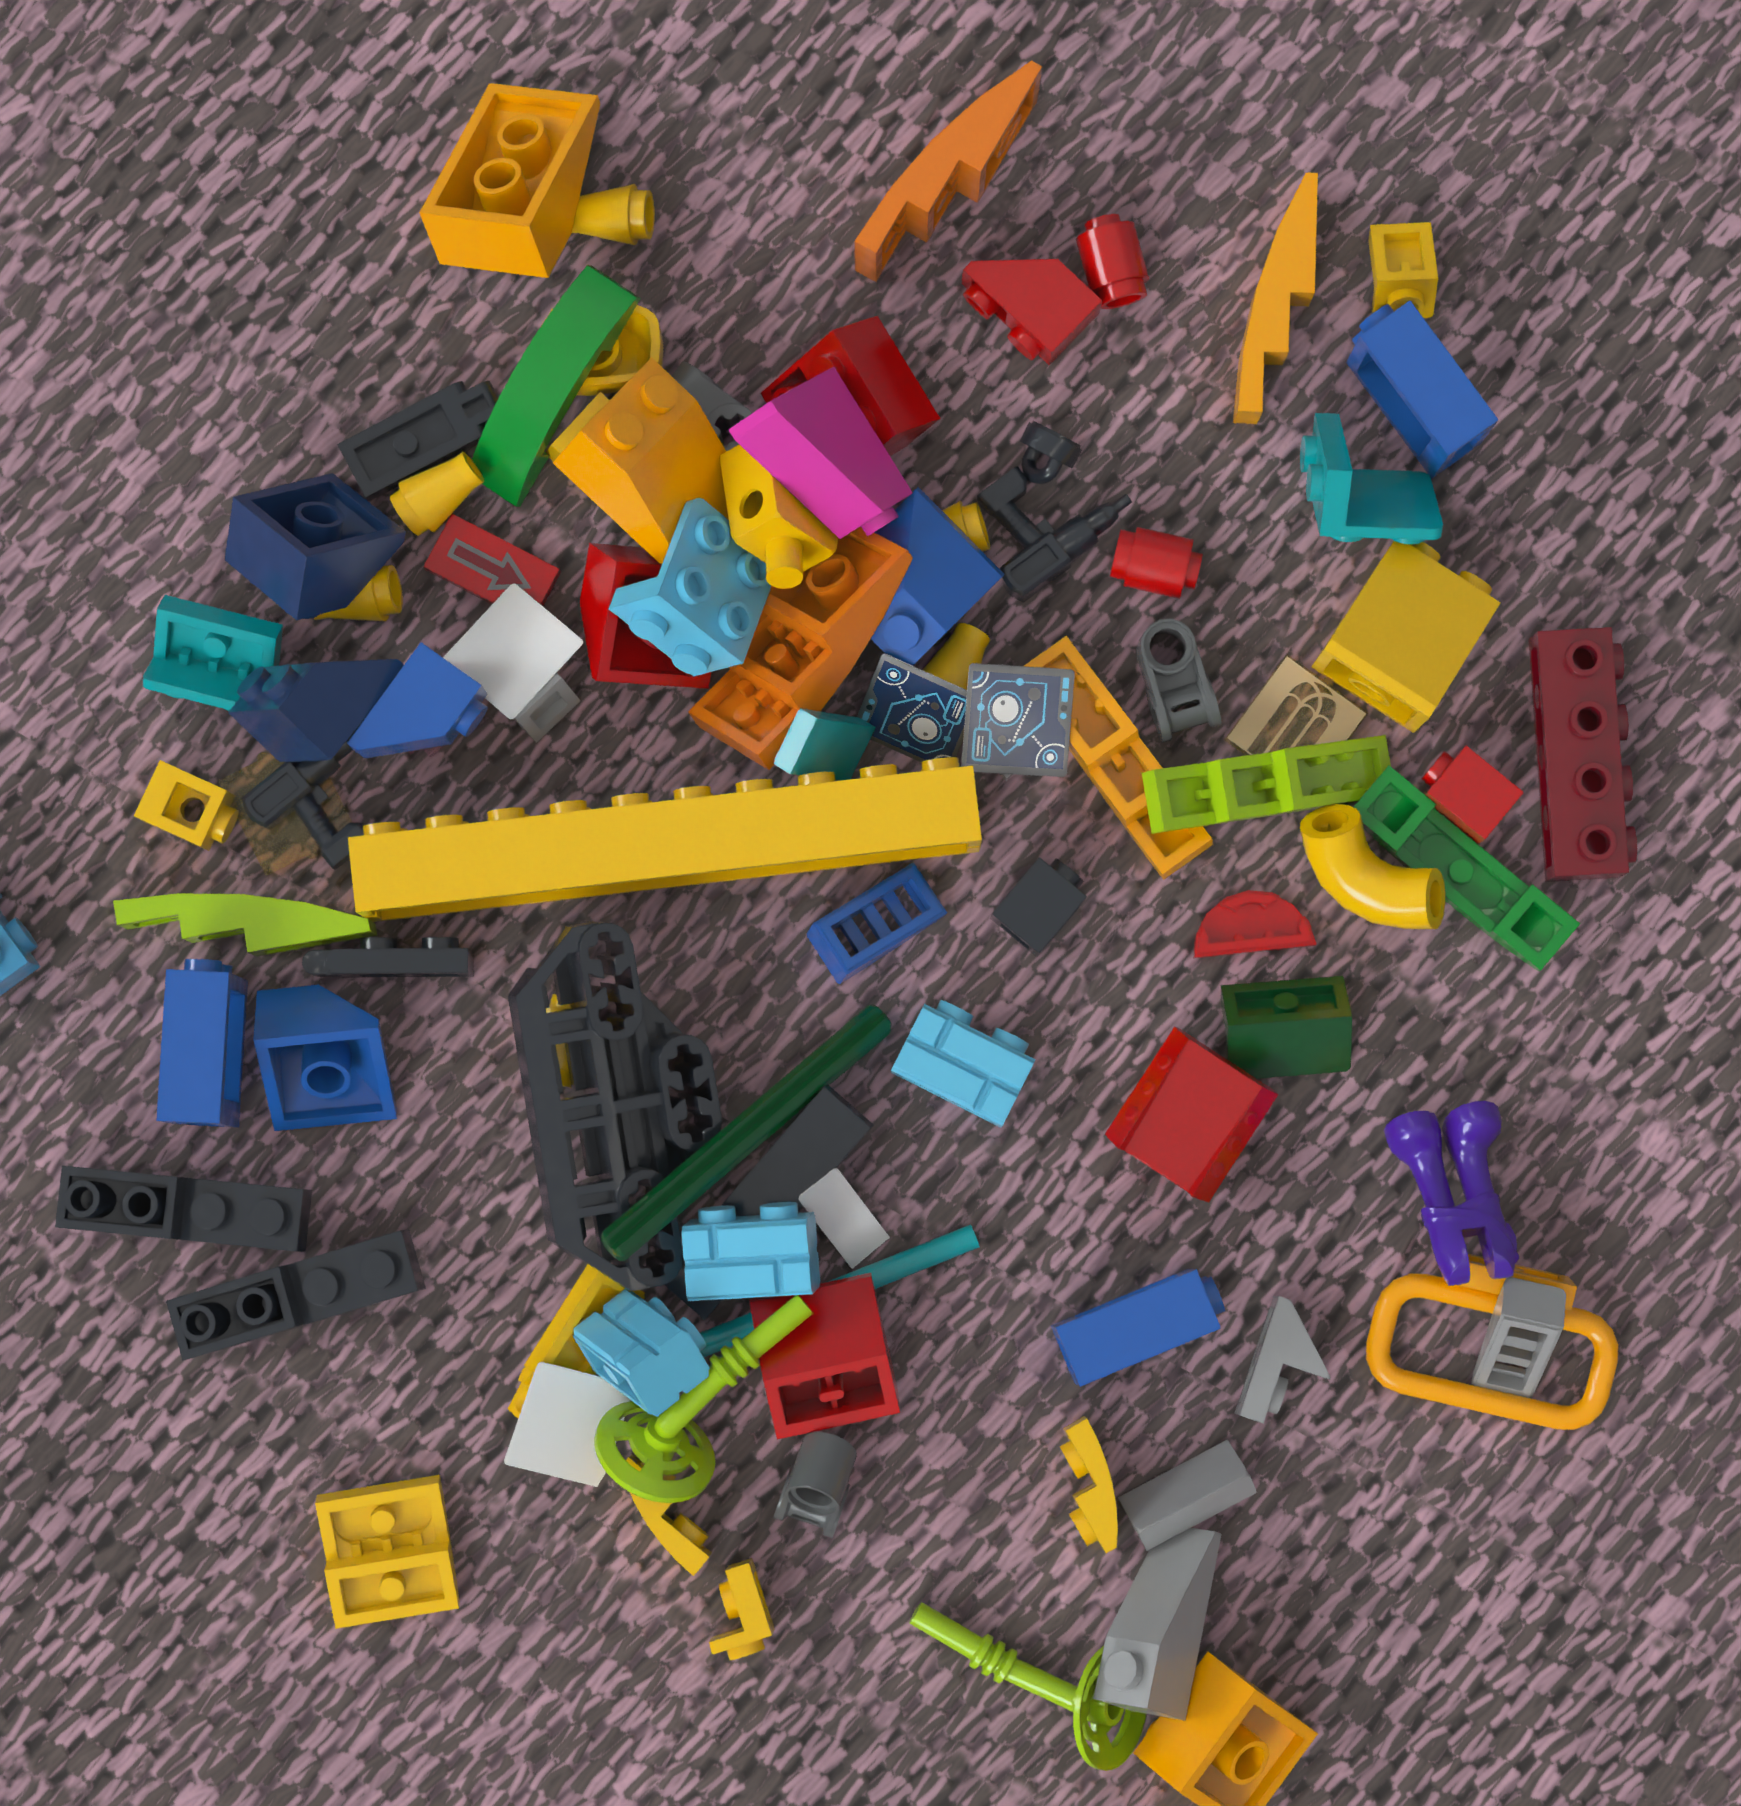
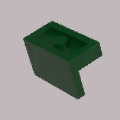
M1343 976L1221 985V1008L1227 1035V1060L1256 1079L1346 1072L1350 1070L1352 1013Z

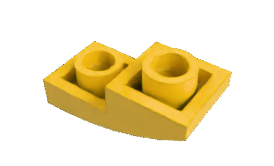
M1083 1416L1063 1428L1070 1441L1059 1446L1077 1479L1089 1474L1093 1481L1092 1484L1072 1495L1079 1508L1069 1513L1087 1547L1098 1541L1104 1552L1108 1553L1117 1548L1118 1522L1113 1483L1099 1441L1088 1419Z
M633 1454L626 1459L638 1471H641L644 1463ZM663 1475V1480H675L677 1478L675 1475ZM630 1493L641 1516L659 1542L679 1564L694 1576L712 1553L703 1545L709 1538L708 1534L682 1513L674 1521L664 1512L672 1503L650 1501Z

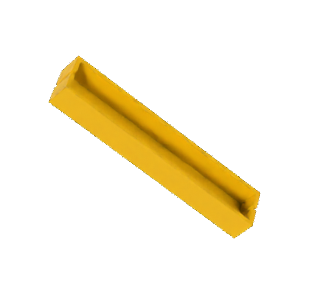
M947 757L921 762L922 769L920 772L897 774V765H876L859 769V779L835 781L834 772H815L797 776L798 786L774 788L772 779H754L736 783V793L713 795L710 786H693L674 790V800L652 802L649 800L648 793H633L612 797V807L591 809L587 807L585 800H573L550 804V814L530 816L525 814L524 808L513 807L488 811V821L469 823L463 821L462 815H441L426 818V828L408 830L401 828L400 822L368 824L363 826V836L348 837L355 912L372 922L976 853L980 850L982 837L973 765L959 767V759L957 757Z

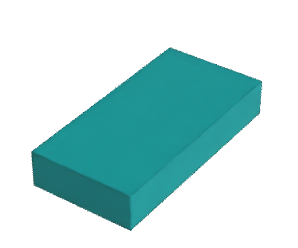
M800 708L774 759V765L793 775L834 772L835 780H850L876 727L859 717Z

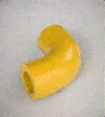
M1327 805L1313 810L1302 819L1300 832L1305 853L1320 885L1344 909L1375 924L1403 929H1438L1445 910V885L1442 873L1438 868H1406L1392 865L1380 859L1370 849L1366 841L1359 811L1350 805Z

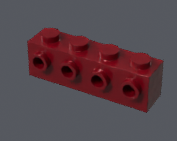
M1612 627L1537 631L1528 642L1545 882L1620 878L1629 873V863H1635L1637 860L1636 831L1634 826H1626L1624 802H1630L1633 796L1632 771L1630 765H1622L1620 741H1626L1628 738V712L1625 704H1617L1616 680H1622L1624 675L1621 643H1613Z

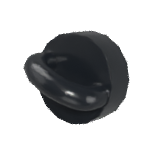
M1035 421L1029 422L1020 439L1021 443L1028 446L1022 458V471L1032 483H1048L1058 475L1063 465L1071 469L1073 468L1082 451L1080 449L1081 445ZM1041 453L1050 457L1044 468H1037L1036 463Z

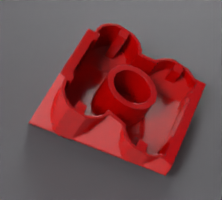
M1174 1026L1136 1087L1121 1106L1105 1135L1118 1149L1126 1151L1184 1189L1191 1197L1209 1203L1279 1094L1194 1037Z

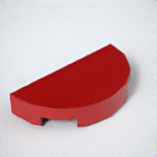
M1248 890L1225 897L1205 915L1195 934L1193 959L1311 947L1317 944L1310 922L1305 916H1302L1293 904L1280 898L1279 895L1273 892Z

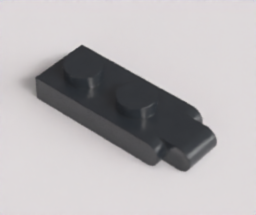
M489 380L481 382L468 390L463 381H459L337 445L361 491L369 502L398 487L400 481L440 465L476 446L499 397Z
M367 937L360 938V949L308 951L302 959V966L307 973L315 977H474V952L469 948H459V938L424 937L422 938V948H397V938Z

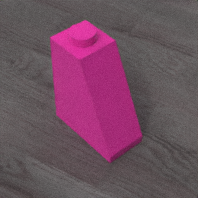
M835 367L771 400L729 429L734 440L839 539L859 527H862L868 537L898 518L899 516L892 506L913 493Z

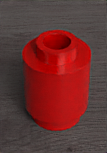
M1107 214L1087 221L1084 224L1086 232L1076 238V243L1088 287L1102 300L1101 309L1119 308L1145 298L1147 291L1144 283L1149 280V275L1134 222L1121 221L1119 214Z
M1137 527L1136 532L1120 529L1110 577L1124 580V587L1180 599L1183 587L1195 590L1203 554L1192 552L1194 539Z

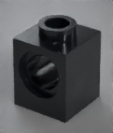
M1039 857L994 910L990 919L1035 957H1038L1087 898L1078 889L1084 881L1059 859L1055 858L1049 865Z

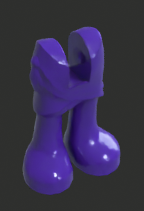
M1474 1101L1455 1108L1444 1120L1442 1127L1443 1137L1454 1162L1466 1200L1455 1206L1444 1168L1441 1129L1435 1113L1413 1111L1392 1119L1386 1124L1384 1129L1386 1141L1391 1153L1408 1165L1416 1180L1425 1204V1208L1421 1209V1218L1425 1228L1428 1230L1436 1262L1447 1285H1462L1470 1281V1264L1464 1238L1478 1236L1484 1263L1490 1278L1504 1279L1512 1277L1515 1264L1519 1260L1516 1235L1509 1223L1504 1220L1500 1206V1197L1494 1191L1487 1160L1488 1148L1501 1133V1115L1498 1106L1489 1101Z

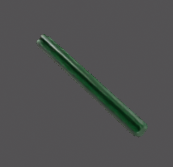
M867 1005L608 1226L601 1235V1241L606 1250L618 1261L627 1260L810 1103L827 1084L831 1085L887 1037L892 1026L888 1016L876 1005Z

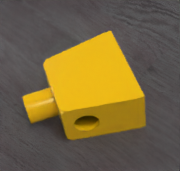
M737 445L720 455L730 533L734 542L766 563V580L771 586L787 589L799 585L803 581L804 571L830 558L837 550L838 537L742 446Z

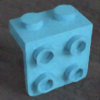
M696 498L687 501L683 507L658 576L616 588L609 610L626 622L636 636L648 640L670 657L675 667L694 677L744 663L771 585L766 580V563L734 542L730 533L729 520L702 498Z

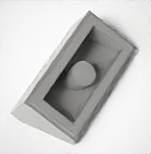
M1225 1440L1118 1497L1146 1551L1254 1495L1257 1491L1244 1464L1229 1441Z

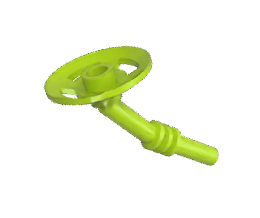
M795 1295L743 1339L735 1336L731 1340L732 1348L724 1345L720 1349L721 1357L713 1354L709 1358L711 1363L709 1366V1377L690 1392H683L679 1396V1400L658 1417L648 1414L633 1401L621 1403L607 1411L600 1420L594 1437L596 1455L606 1473L625 1490L650 1501L677 1503L699 1495L708 1486L713 1476L715 1454L708 1437L692 1419L726 1385L736 1386L738 1384L737 1376L747 1377L749 1375L747 1367L750 1366L753 1369L759 1367L758 1358L813 1314L799 1295ZM643 1412L633 1416L628 1422L621 1420L629 1414ZM648 1422L646 1428L639 1426ZM684 1427L692 1434L699 1448L690 1444L689 1438L683 1430ZM629 1440L633 1453L644 1463L641 1471L635 1469L623 1458L615 1441ZM675 1452L681 1456L680 1459L671 1461ZM690 1465L696 1470L694 1474L684 1479L663 1480V1475L679 1474Z
M920 1602L914 1611L909 1624L970 1659L969 1666L976 1669L982 1666L981 1674L987 1677L994 1673L993 1681L998 1684L1006 1680L1073 1712L1076 1744L1082 1758L1089 1766L1104 1771L1113 1770L1121 1766L1134 1751L1144 1728L1146 1714L1125 1709L1119 1732L1112 1743H1110L1107 1733L1112 1726L1119 1723L1124 1708L1093 1699L1104 1646L1091 1657L1083 1671L1078 1686L1018 1659V1652L1013 1648L1006 1652L1005 1643L1002 1641H998L994 1645L992 1635L986 1634L984 1637H981L923 1602ZM1086 1740L1092 1742L1093 1750L1089 1747Z

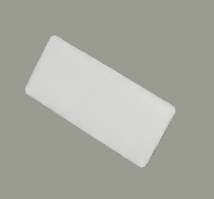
M837 1168L832 1169L799 1196L801 1204L808 1212H814L816 1223L852 1269L890 1238Z

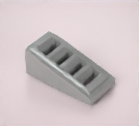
M1513 1277L1505 1279L1473 1371L1471 1385L1527 1398L1533 1397L1564 1328L1566 1293L1563 1289ZM1495 1361L1523 1366L1526 1369L1495 1363Z

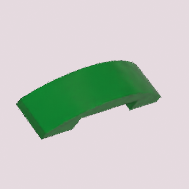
M587 265L570 285L525 350L490 414L472 458L483 475L484 482L482 484L515 507L522 505L550 455L544 450L602 351H611L641 299L592 265Z
M1388 765L1354 805V808L1361 815L1364 829L1406 868H1438L1444 879L1445 901L1508 951L1540 972L1580 923L1533 884L1531 886L1526 885L1434 808L1437 804Z

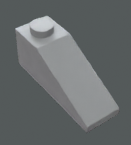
M1190 1528L1148 1551L1106 1635L1093 1699L1134 1712L1185 1721L1221 1533Z

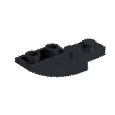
M62 1166L55 1227L306 1252L312 1190Z
M404 1229L167 1300L166 1303L182 1361L376 1305L380 1302L426 1289L410 1230Z

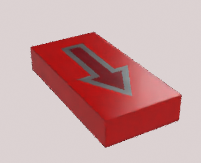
M451 514L423 566L426 571L490 604H493L511 584H516L540 605L544 606L561 574L559 568L454 514Z

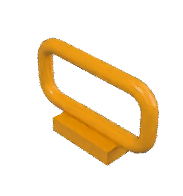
M1468 1254L1470 1281L1466 1284L1448 1286L1443 1277L1410 1273L1394 1279L1382 1290L1374 1308L1366 1341V1361L1371 1374L1383 1387L1407 1396L1559 1430H1575L1589 1425L1603 1412L1609 1399L1615 1376L1619 1344L1613 1329L1601 1316L1584 1309L1572 1307L1577 1286L1569 1276L1515 1264L1512 1277L1563 1289L1566 1293L1563 1330L1584 1335L1592 1342L1594 1356L1585 1393L1577 1403L1570 1406L1558 1405L1408 1371L1398 1367L1393 1362L1390 1351L1401 1306L1409 1299L1424 1298L1493 1313L1506 1278H1490L1483 1257Z

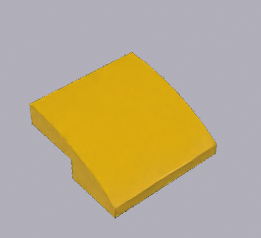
M440 1475L317 1495L315 1506L326 1557L324 1572L336 1629L459 1609L458 1586Z

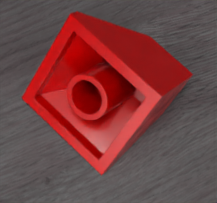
M589 543L580 596V608L591 676L595 681L709 689L711 672L693 677L691 674L679 670L674 666L670 657L648 640L636 636L626 622L609 610L616 588L658 576L662 565L643 547Z

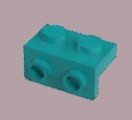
M164 595L157 607L154 654L143 675V687L148 690L164 693L173 698H184L229 711L240 698L237 694L238 687L251 672L259 667L279 666L283 625Z

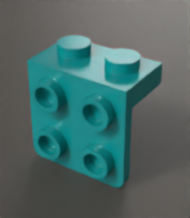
M1315 413L1312 436L1303 435L1301 440L1300 469L1301 472H1307L1306 497L1307 501H1312L1320 536H1328L1342 542H1356L1363 538L1393 539L1402 544H1418L1424 540H1437L1441 538L1443 521L1429 474L1421 471L1352 469L1340 415L1336 413Z

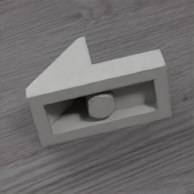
M1274 1295L1235 1410V1414L1263 1424L1267 1412L1277 1414L1282 1405L1288 1385V1379L1279 1376L1283 1364L1322 1378L1331 1379L1292 1301Z

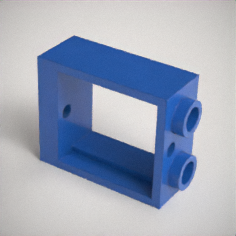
M1408 301L1395 311L1389 304H1386L1367 317L1359 325L1362 331L1352 339L1355 346L1346 363L1425 471L1433 479L1479 446L1499 419L1411 301Z
M185 959L184 970L166 969L156 1121L177 1125L239 1128L248 980L232 974L233 966L222 964L223 961Z
M1186 1269L1052 1324L1051 1328L1074 1383L1081 1387L1221 1329L1216 1315L1225 1312V1307L1211 1276L1200 1278L1197 1269Z

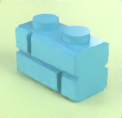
M940 1000L936 1009L924 1004L891 1069V1073L1001 1128L1036 1060L1025 1054L1029 1043L997 1027L992 1037L970 1027L969 1025L974 1016L946 1001Z
M796 1202L760 1205V1215L736 1217L735 1206L698 1209V1219H691L682 1226L684 1271L688 1301L813 1294L820 1287L814 1212L798 1213Z
M624 1289L603 1305V1313L599 1314L595 1311L573 1328V1338L593 1371L650 1415L653 1414L658 1417L679 1400V1393L681 1391L688 1393L709 1377L710 1368L700 1352L706 1347L702 1335L687 1318L682 1317L676 1322L669 1309L657 1297H653L646 1302L634 1292Z

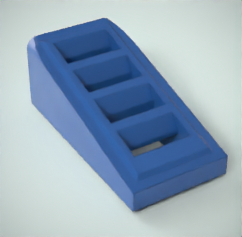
M913 862L814 922L806 935L835 981L841 984L943 918L947 912ZM902 885L921 913V915L913 920L894 893ZM881 899L900 927L891 932L874 906ZM860 913L878 940L872 945H869L852 919ZM840 927L856 955L850 957L834 933L835 929Z

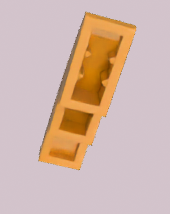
M1305 173L1276 231L1253 295L1238 361L1233 423H1258L1263 412L1264 365H1283L1289 353L1290 306L1309 307L1315 294L1318 173Z
M1067 636L1024 665L1027 667L1072 669L1075 672L1069 750L1163 880L1213 845V839L1203 826L1151 833L1142 773L1162 769V766L1140 739L1138 729Z

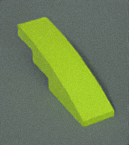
M1386 735L1286 748L1268 753L1224 758L1206 763L1143 772L1142 779L1151 833L1317 809L1327 805L1358 802L1388 765L1391 766Z
M176 893L113 901L117 925L127 930L179 921L182 939L191 943L245 934L247 952L256 957L377 936L375 923L364 917L307 902L247 894Z

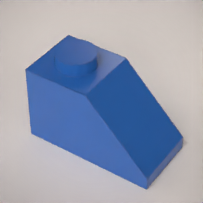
M421 642L347 744L363 758L450 745L459 733L468 737L479 725L488 709L482 703L488 694L481 684Z

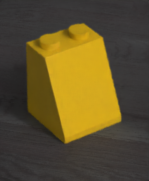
M1393 540L1311 668L1414 733L1430 718L1501 602L1490 596L1492 588L1478 576L1463 570L1457 575L1438 563L1441 558L1440 554L1424 542L1402 544Z

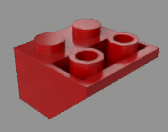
M878 315L832 330L760 393L765 402L768 403L824 371L835 367L890 456L907 447L941 419Z
M866 1273L820 1283V1287L813 1294L799 1295L812 1310L813 1314L759 1358L777 1440L900 1413L897 1383L872 1274ZM795 1295L749 1299L754 1329Z

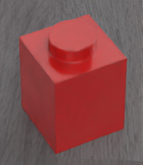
M1467 745L1454 758L1444 751L1421 778L1430 786L1424 794L1437 804L1434 808L1477 844H1480L1489 836L1524 793Z

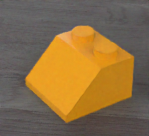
M1207 1651L1195 1668L1185 1721L1160 1716L1150 1725L1146 1736L1134 1750L1133 1754L1179 1793L1199 1806H1266L1318 1733L1234 1669Z

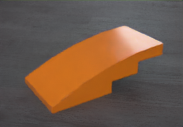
M1031 60L978 97L929 142L891 186L856 238L855 271L877 282L906 231L928 242L956 192L977 203L980 201L1038 100L1042 71L1041 65Z
M859 527L843 538H838L837 550L830 558L804 571L803 581L799 585L787 589L771 586L744 663L729 667L730 670L688 711L698 727L767 770H770L774 766V759L798 710L801 708L821 711L854 667L884 618L913 559L909 551L876 533H872L867 537L862 527Z

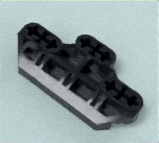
M583 921L576 925L565 926V929L538 967L525 970L508 994V1001L547 1239L575 1259L584 1261L624 1289L636 1291L663 1286L670 1283L679 1274L683 1264V1251L677 1217L625 1261H618L606 1250L601 1241L602 1232L633 1206V1204L629 1203V1195L638 1191V1184L645 1186L646 1195L721 1131L722 1117L713 1061L708 1046L695 1036L683 1034L640 991L634 947L630 935L622 927L614 923ZM598 940L605 941L606 952L598 954L597 959H591L588 954L589 947L597 945ZM552 973L558 1005L570 1004L571 1009L546 1013V1008H550L547 988L543 984ZM604 975H612L615 978V984L600 982L601 986L590 985L589 977L605 978ZM608 1001L615 1002L616 1013L608 1015L606 1021L600 1020L599 1009L607 1007ZM565 1043L572 1090H584L585 1095L560 1100V1094H564L556 1044ZM678 1051L683 1052L684 1062L675 1065V1071L669 1070L668 1060L677 1057ZM684 1085L693 1089V1095L678 1093L679 1097L669 1095L668 1088L684 1090ZM688 1112L693 1113L694 1123L687 1124L684 1132L679 1131L678 1121L686 1119ZM579 1130L586 1176L598 1175L599 1181L574 1185V1180L578 1178L570 1131ZM645 1195L639 1196L636 1199V1203ZM593 1216L599 1255L584 1246V1240L587 1237L584 1217ZM648 1245L655 1247V1255L646 1259V1266L640 1265L639 1256L648 1253Z

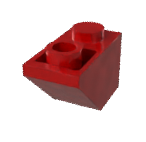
M1059 259L971 261L963 269L962 284L967 288L963 293L965 300L984 318L989 319L995 314L1011 329L1007 334L1009 341L1021 354L1032 361L1039 355L1050 365L1100 312L1102 300Z

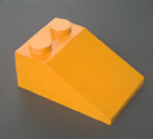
M489 83L419 212L440 264L549 278L572 232L601 105L598 95Z
M652 357L583 427L553 462L557 468L661 565L687 501L702 498L728 519L720 464V455L727 451L698 401Z

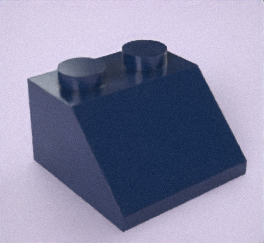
M330 473L234 496L225 561L295 620L312 619L323 613L346 608L404 543L406 531L335 474Z
M380 659L259 667L251 672L237 689V694L240 698L228 713L279 762L331 760L369 714L404 664L399 659Z

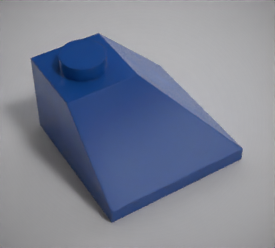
M919 487L895 509L899 517L874 532L907 549L913 559L884 618L871 639L885 654L912 666L1005 575Z
M319 984L257 991L253 1041L274 1131L397 1119V1107L378 1018Z

